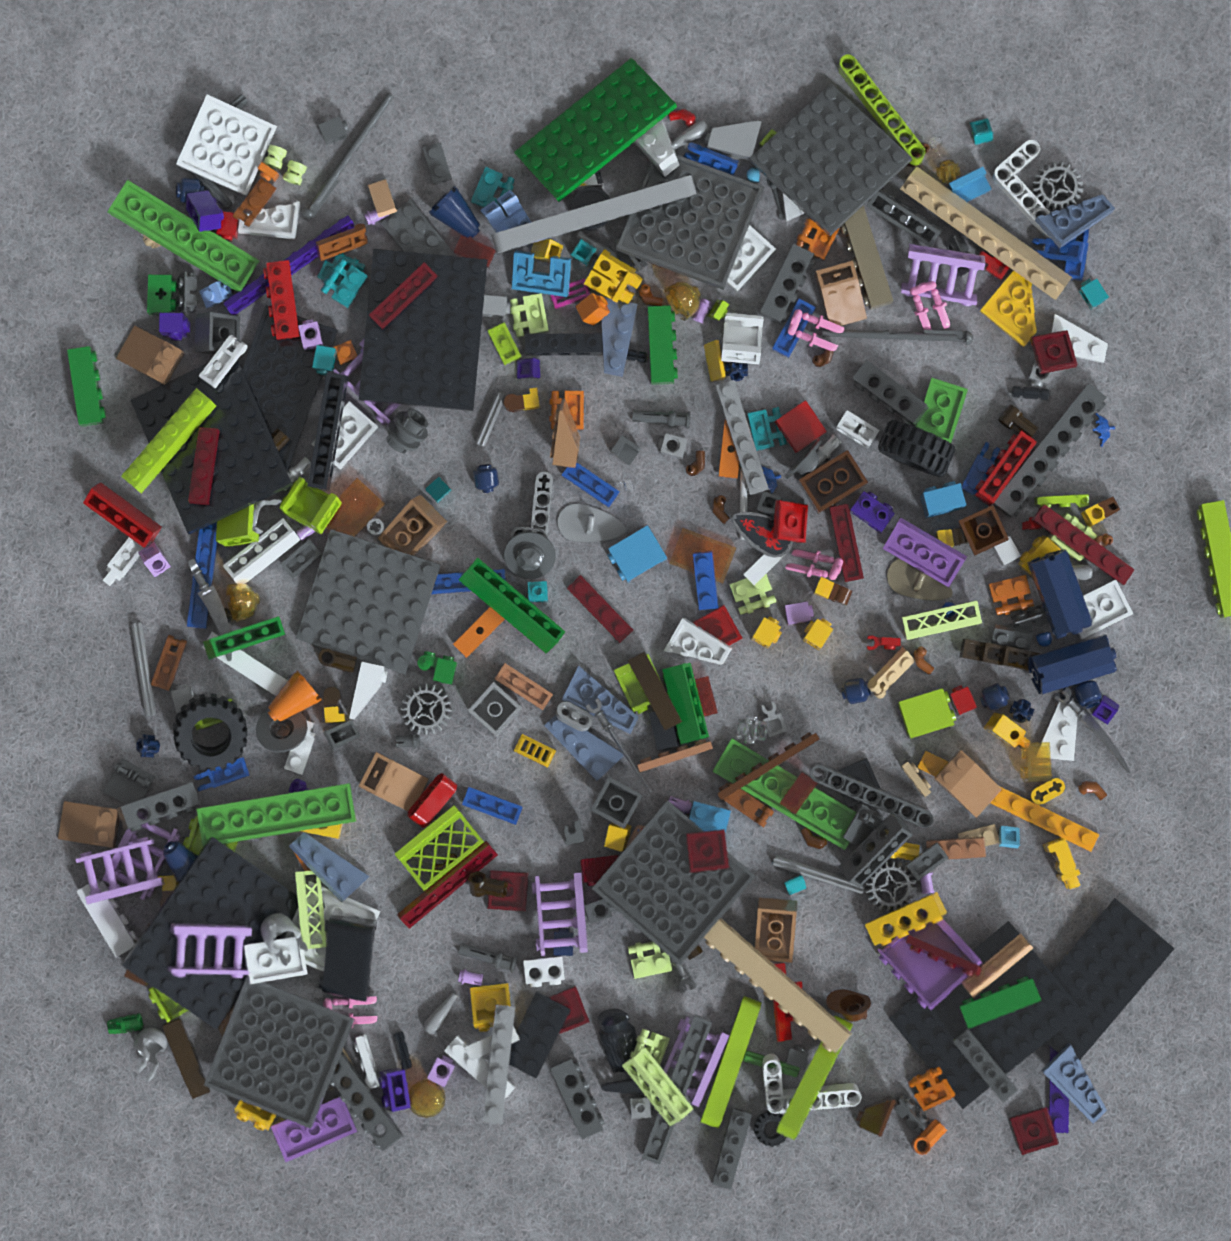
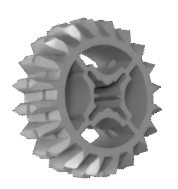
M1053 161L1051 167L1049 164H1045V170L1040 168L1038 170L1039 174L1034 175L1037 181L1032 182V185L1036 187L1032 189V193H1038L1036 197L1041 199L1040 202L1042 204H1046L1047 210L1049 207H1052L1051 211H1055L1058 207V211L1064 208L1066 209L1067 206L1073 204L1075 206L1077 204L1075 200H1080L1081 196L1079 194L1083 192V189L1079 188L1083 185V181H1077L1081 175H1074L1077 169L1074 168L1070 171V164L1063 167L1062 161H1060L1058 167L1056 162ZM1051 173H1061L1058 179L1046 178ZM1066 177L1071 181L1072 191L1065 184ZM1061 180L1060 188L1062 189H1059L1058 191H1056L1055 194H1053L1055 191V185L1059 183V181ZM1043 183L1050 190L1049 198L1043 191ZM1057 195L1069 196L1064 201H1054Z
M419 684L417 685L419 691L416 692L414 688H411L413 695L405 694L409 700H402V703L406 704L407 707H401L400 710L406 711L407 714H403L401 717L402 719L408 717L409 720L405 722V725L407 726L412 723L411 731L417 727V734H420L421 730L424 729V735L427 736L428 730L431 729V733L434 735L436 734L434 728L437 727L439 731H442L443 729L440 724L448 725L444 719H451V716L446 715V713L452 712L453 709L447 708L446 705H450L452 702H445L444 699L448 697V694L441 696L442 688L435 692L436 685H433L432 689L429 690V684H425V689L422 690V686ZM432 694L437 699L427 703L420 695ZM414 699H416L419 704V710L412 716L411 705ZM421 701L424 705L426 704L427 707L428 705L432 706L430 708V714L432 715V718L429 714H420L424 710ZM441 703L442 714L439 720H437L434 715V709ZM426 716L433 724L424 726L418 724L416 720Z
M894 860L891 861L890 866H888L886 861L884 867H880L869 878L871 882L864 883V885L870 886V889H866L865 893L871 892L872 894L867 899H875L872 903L873 906L880 903L878 910H882L886 906V912H890V907H893V911H896L897 905L901 908L904 906L903 902L910 904L907 897H915L913 894H910V890L916 891L917 888L911 887V884L916 883V880H909L913 874H906L908 867L906 866L902 870L901 862L895 867ZM890 870L899 872L903 876L904 881H894ZM882 872H884V883L882 885L875 886V881L877 877ZM888 881H892V884H900L892 888V893L889 892V889H881V887L888 885ZM906 886L904 895L896 901L897 889ZM876 892H887L891 903L881 900Z

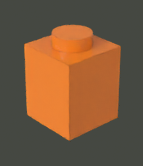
M591 293L575 306L582 321L592 326L610 313L607 307V300L603 296H598L594 293Z

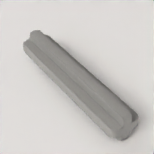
M496 392L476 439V444L480 446L486 445L506 397L503 393Z

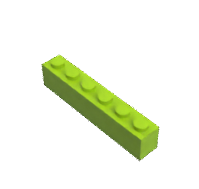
M196 388L121 477L142 494L213 411L216 405Z
M1221 500L1201 504L1196 512L1198 520L1202 522L1203 528H1200L1202 539H1205L1206 547H1204L1205 557L1209 558L1210 562L1208 573L1210 577H1213L1214 582L1211 586L1212 593L1217 597L1218 602L1215 604L1217 615L1220 614L1221 618L1231 617V532L1225 502Z

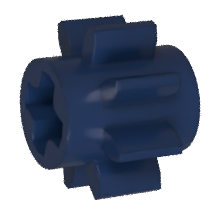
M725 363V375L730 376L731 380L741 381L744 376H748V363Z
M1020 699L1013 702L1009 713L1013 714V720L1024 723L1026 720L1030 721L1035 709L1031 708L1029 701Z
M142 734V738H139L136 742V750L141 753V757L153 758L154 754H157L160 750V742L155 739V735Z

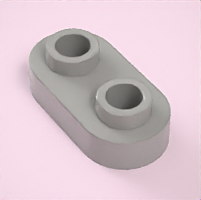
M562 702L556 709V717L561 722L578 731H587L593 723L590 713L570 702ZM565 711L568 715L565 716L562 714V712ZM581 720V721H583L585 724L582 725V724L579 723V721Z

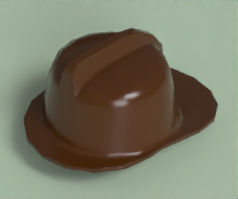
M846 989L835 990L826 999L827 1006L831 1010L842 1014L850 1022L860 1021L861 1019L865 1020L867 1018V1011L871 1006V1000L867 995Z

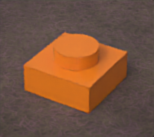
M263 162L258 166V170L261 172L260 176L268 182L270 179L275 182L279 177L278 172Z
M351 340L333 347L337 350L336 355L340 365L351 362L357 357Z

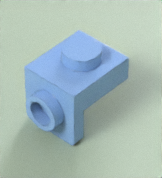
M220 281L199 291L206 308H211L232 296V289Z

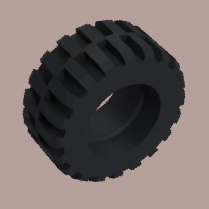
M891 420L887 423L878 444V450L906 466L933 476L942 477L948 470L955 453V446L947 440L921 428L901 421Z
M205 694L199 695L200 698L197 700L193 697L189 700L188 705L184 704L181 707V712L177 713L175 717L173 735L176 750L180 752V757L184 761L188 760V764L192 767L197 765L199 770L204 771L205 767L210 768V771H216L215 767L219 766L221 769L227 768L226 764L236 762V757L242 755L243 747H246L248 731L243 712L240 708H237L235 702H229L225 696L218 698L217 694H211V697H205ZM210 717L224 721L228 726L229 734L223 743L214 747H205L194 741L192 729L197 722Z

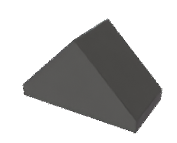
M352 720L323 732L332 750H336L361 737Z

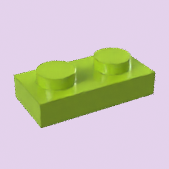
M505 322L487 330L504 366L521 358V354Z

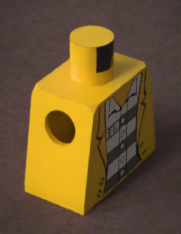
M994 712L984 726L985 730L1008 746H1018L1025 750L1030 744V740L1024 737L1026 731L1003 714Z

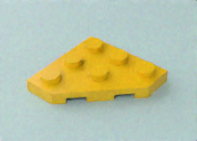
M1013 270L980 312L1024 348L1030 341V338L1037 332L1032 283Z

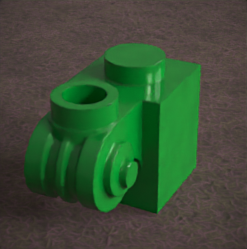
M424 651V655L418 659V667L423 671L433 667L435 669L433 681L453 685L457 662L454 661V657L443 655V658L435 657L436 653Z

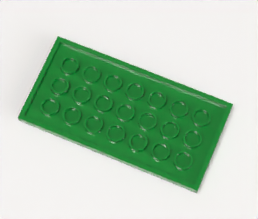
M631 57L514 151V154L559 203L677 108V105Z

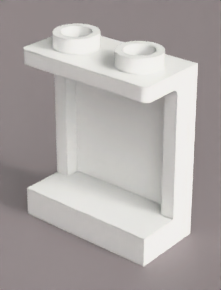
M738 313L725 314L721 361L749 364L760 363L763 316Z

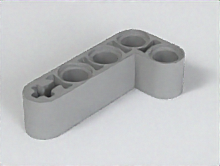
M540 472L536 476L531 528L516 527L511 532V538L518 531L541 533L548 538L553 477L550 473ZM543 476L550 480V482L546 483L545 487L549 492L538 491V488L542 490V482L539 480H542ZM541 495H545L548 498V502L544 505H540L537 502V498ZM537 515H545L546 521L543 524H538L535 521Z

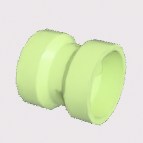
M269 145L267 150L268 156L264 158L263 163L269 167L281 170L283 165L282 159L286 156L287 151L283 148Z
M289 160L288 170L284 173L283 179L295 185H300L302 174L306 172L307 167Z

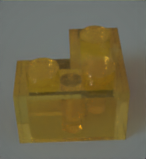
M1050 742L1025 743L1024 747L1021 748L1022 759H1025V763H1023V767H1020V778L1024 779V782L1052 781Z

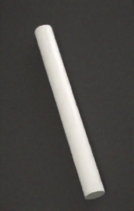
M740 466V512H747L748 488Z

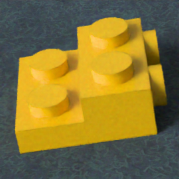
M505 983L470 988L474 1028L478 1029L479 1032H487L490 1030V1027L494 1026L496 1005L511 1006L509 985Z
M239 1100L234 1111L237 1114L236 1118L243 1122L247 1120L253 1122V1126L260 1131H264V1129L269 1130L277 1116Z

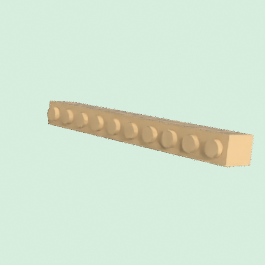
M916 167L901 187L903 192L1054 300L1058 298L1072 277L920 168Z
M722 918L704 937L706 939L705 943L712 949H718L721 952L720 956L725 961H731L735 964L734 968L742 975L745 973L750 978L749 982L757 988L760 986L764 990L763 994L768 999L777 1001L779 1003L778 1007L783 1012H789L794 1016L793 1020L799 1026L804 1025L811 1037L814 1039L819 1038L823 1042L822 1046L827 1051L837 1052L853 1034Z

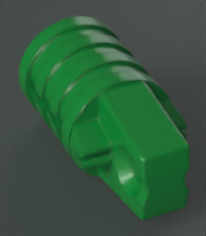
M141 1013L121 1016L107 1021L109 1034L127 1033L143 1030L144 1028Z

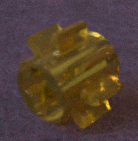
M953 160L942 161L940 167H936L938 179H942L944 183L955 181L956 176H960L958 163L955 164Z

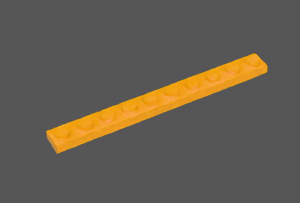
M925 751L917 768L935 777L948 761ZM1000 787L1002 790L990 802V804L1056 836L1065 838L1067 841L1090 852L1099 834Z

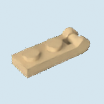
M902 647L868 682L867 687L876 698H883L886 695V690L915 662L914 658Z

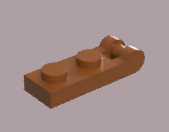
M260 178L240 207L235 211L233 217L237 220H242L245 222L244 225L250 227L277 188Z
M359 223L352 229L317 241L318 258L323 261L366 245L368 239L367 235H365V225Z
M168 635L151 685L170 691L186 648L187 640L175 639V636ZM171 646L178 647L176 653L170 651Z
M741 788L722 799L763 828L767 824L766 820L768 817H772L774 814L773 810ZM758 808L763 811L760 817L755 815Z

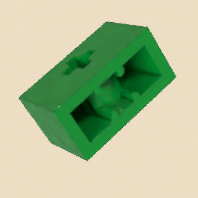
M148 274L147 313L149 315L172 313L176 310V299H173V292H176L177 282L173 280L172 275ZM162 291L166 294V296H163V299L158 296Z

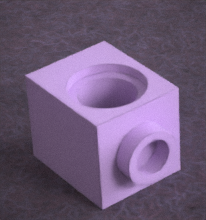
M306 320L302 322V325L298 326L305 351L314 349L317 345L324 346L317 321ZM308 330L316 332L315 336L311 339L306 338Z
M155 542L138 552L143 563L154 577L171 567Z
M808 602L784 606L787 625L810 622L811 617H814L812 605L809 606Z
M445 1055L442 1058L438 1056L427 1079L445 1087L455 1067V1064H453L454 1060ZM445 1065L448 1069L447 1074L440 1075L437 1072V1067Z

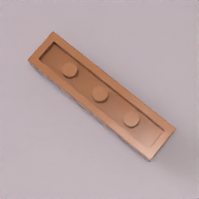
M706 739L695 742V746L688 748L687 745L676 748L677 752L670 754L669 751L658 754L659 758L651 760V757L640 760L641 764L637 765L639 773L713 749L711 741L706 742Z

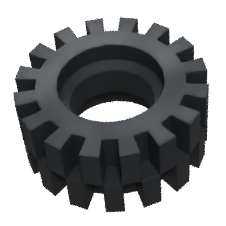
M766 1111L757 1117L754 1123V1133L758 1141L763 1145L774 1147L785 1142L787 1137L780 1133H777L775 1136H768L764 1132V1126L767 1122L774 1121L778 1125L783 1118L781 1113Z

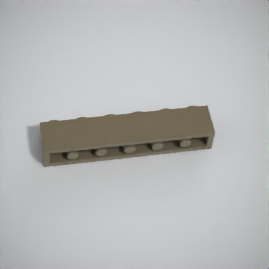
M863 205L841 226L843 234L846 233L848 241H846L848 252L852 251L854 258L851 261L854 263L855 270H858L860 288H863L865 295H863L864 304L872 310L892 304L893 298Z

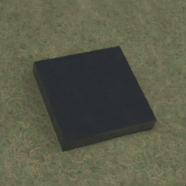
M867 758L838 770L880 788ZM833 776L835 783H840L841 777ZM852 783L848 789L851 792H855L858 790L859 785ZM869 791L866 794L867 799L876 796L875 791ZM840 793L848 808L861 803L857 799Z

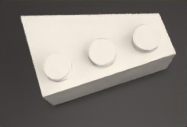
M663 119L633 142L664 176H667L680 165Z

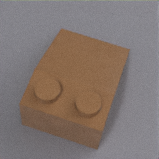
M134 326L116 359L165 385L169 382L185 353L170 343Z
M419 495L410 500L378 539L385 547L415 556L441 530L447 521L422 495Z
M959 750L933 779L976 818L1002 790L962 750Z
M64 801L58 839L115 848L120 821L117 809Z
M759 898L755 948L770 961L793 962L797 901Z

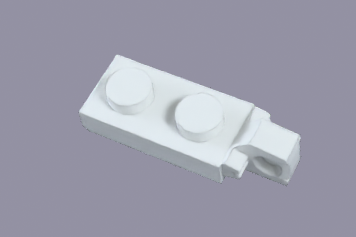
M129 537L108 563V567L105 570L108 574L103 581L109 586L112 585L115 579L120 581L140 557L138 552L144 549V547Z
M306 720L308 730L305 739L298 747L290 750L284 767L286 770L303 775L315 740V733L311 732L314 723Z
M365 1034L359 1035L355 1038L354 1046L357 1053L360 1052L362 1058L360 1065L367 1074L365 1083L370 1089L379 1086V1078L369 1042Z

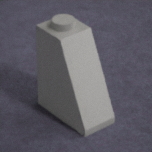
M762 121L712 128V132L707 133L705 144H708L707 149L749 161L755 149Z

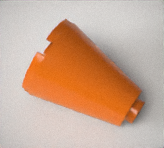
M297 670L268 706L270 711L267 713L274 721L278 719L281 722L318 703L322 699Z

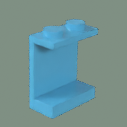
M648 525L608 548L610 553L607 554L611 563L617 564L619 568L617 573L621 580L626 579L627 583L655 565L667 560L664 551Z

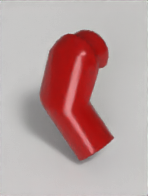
M679 109L669 113L670 121L682 119L688 127L696 122L695 115L686 109Z

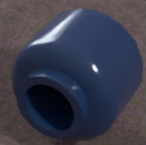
M182 178L179 183H176V198H179L182 203H186L188 193L204 191V186H200L198 179Z
M491 464L479 465L473 471L475 488L482 490L483 493L493 492L494 488L499 485L497 469L492 467Z
M861 677L847 680L844 688H841L843 699H847L850 704L866 702L868 696H871V691L867 687L868 681Z
M1088 680L1078 683V686L1074 689V694L1080 706L1088 709L1100 704L1102 693L1096 681Z
M999 683L984 688L982 690V697H980L983 707H988L991 711L1007 706L1010 699L1004 685L1001 686Z

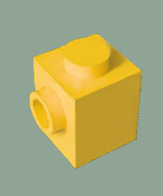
M545 239L533 243L531 253H534V258L550 263L552 256L560 257L563 245L551 239Z
M611 823L604 847L623 852L626 849L632 826L626 825L625 829Z

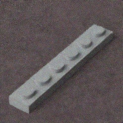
M732 380L716 385L715 387L749 494L753 495L766 491L769 488L735 382Z
M496 1005L483 1122L498 1124L503 1122L515 1014L514 1006Z

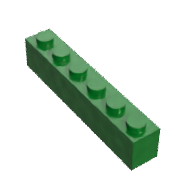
M478 557L458 579L546 654L559 642L566 632Z

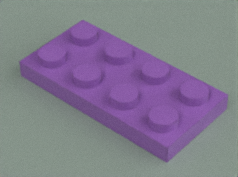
M902 518L899 519L883 547L887 552L947 587L951 585L967 558L966 555Z
M340 1097L321 1104L311 1129L288 1119L271 1126L285 1162L358 1131L346 1102L344 1103Z

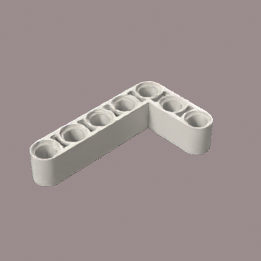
M1028 140L995 169L993 180L1046 239L1050 237L1037 224L1035 219L1037 213L1045 216L1050 214V212L1016 175L1035 159L1040 151L1038 142ZM1027 146L1033 147L1034 150H1035V153H1034V154H1029V153H1027V152H1026V147H1027ZM1011 160H1020L1021 166H1014ZM997 172H1005L1007 178L1000 179L997 175ZM1010 186H1018L1019 193L1011 192ZM1029 199L1032 202V207H1025L1023 200Z
M767 1054L762 1061L767 1109L771 1113H785L790 1104L789 1100L793 1098L797 1088L783 1089L779 1058L775 1054ZM771 1062L776 1063L774 1068H768L767 1065ZM771 1081L778 1082L776 1086L768 1085ZM854 1083L824 1085L811 1110L856 1106L861 1101L859 1087ZM850 1092L857 1093L854 1097L847 1096ZM830 1094L837 1095L835 1099L828 1098ZM773 1099L779 1100V1103L775 1105L771 1104L770 1102Z

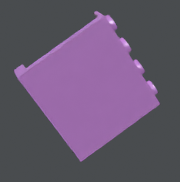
M924 910L925 912L921 915L927 917V912ZM944 919L934 924L931 921L925 923L926 927L919 931H915V929L908 931L909 935L977 964L979 967L983 964L979 957ZM909 935L900 939L897 936L882 950L878 949L880 953L878 958L885 966L889 964L893 968L891 972L898 980L902 978L906 982L904 987L911 994L913 992L919 997L917 1001L923 1008L928 1007L932 1010L969 977L963 974L962 970L957 967L951 969L945 966V962L939 959L936 962L927 958V954L923 952L917 954L911 951L906 943Z

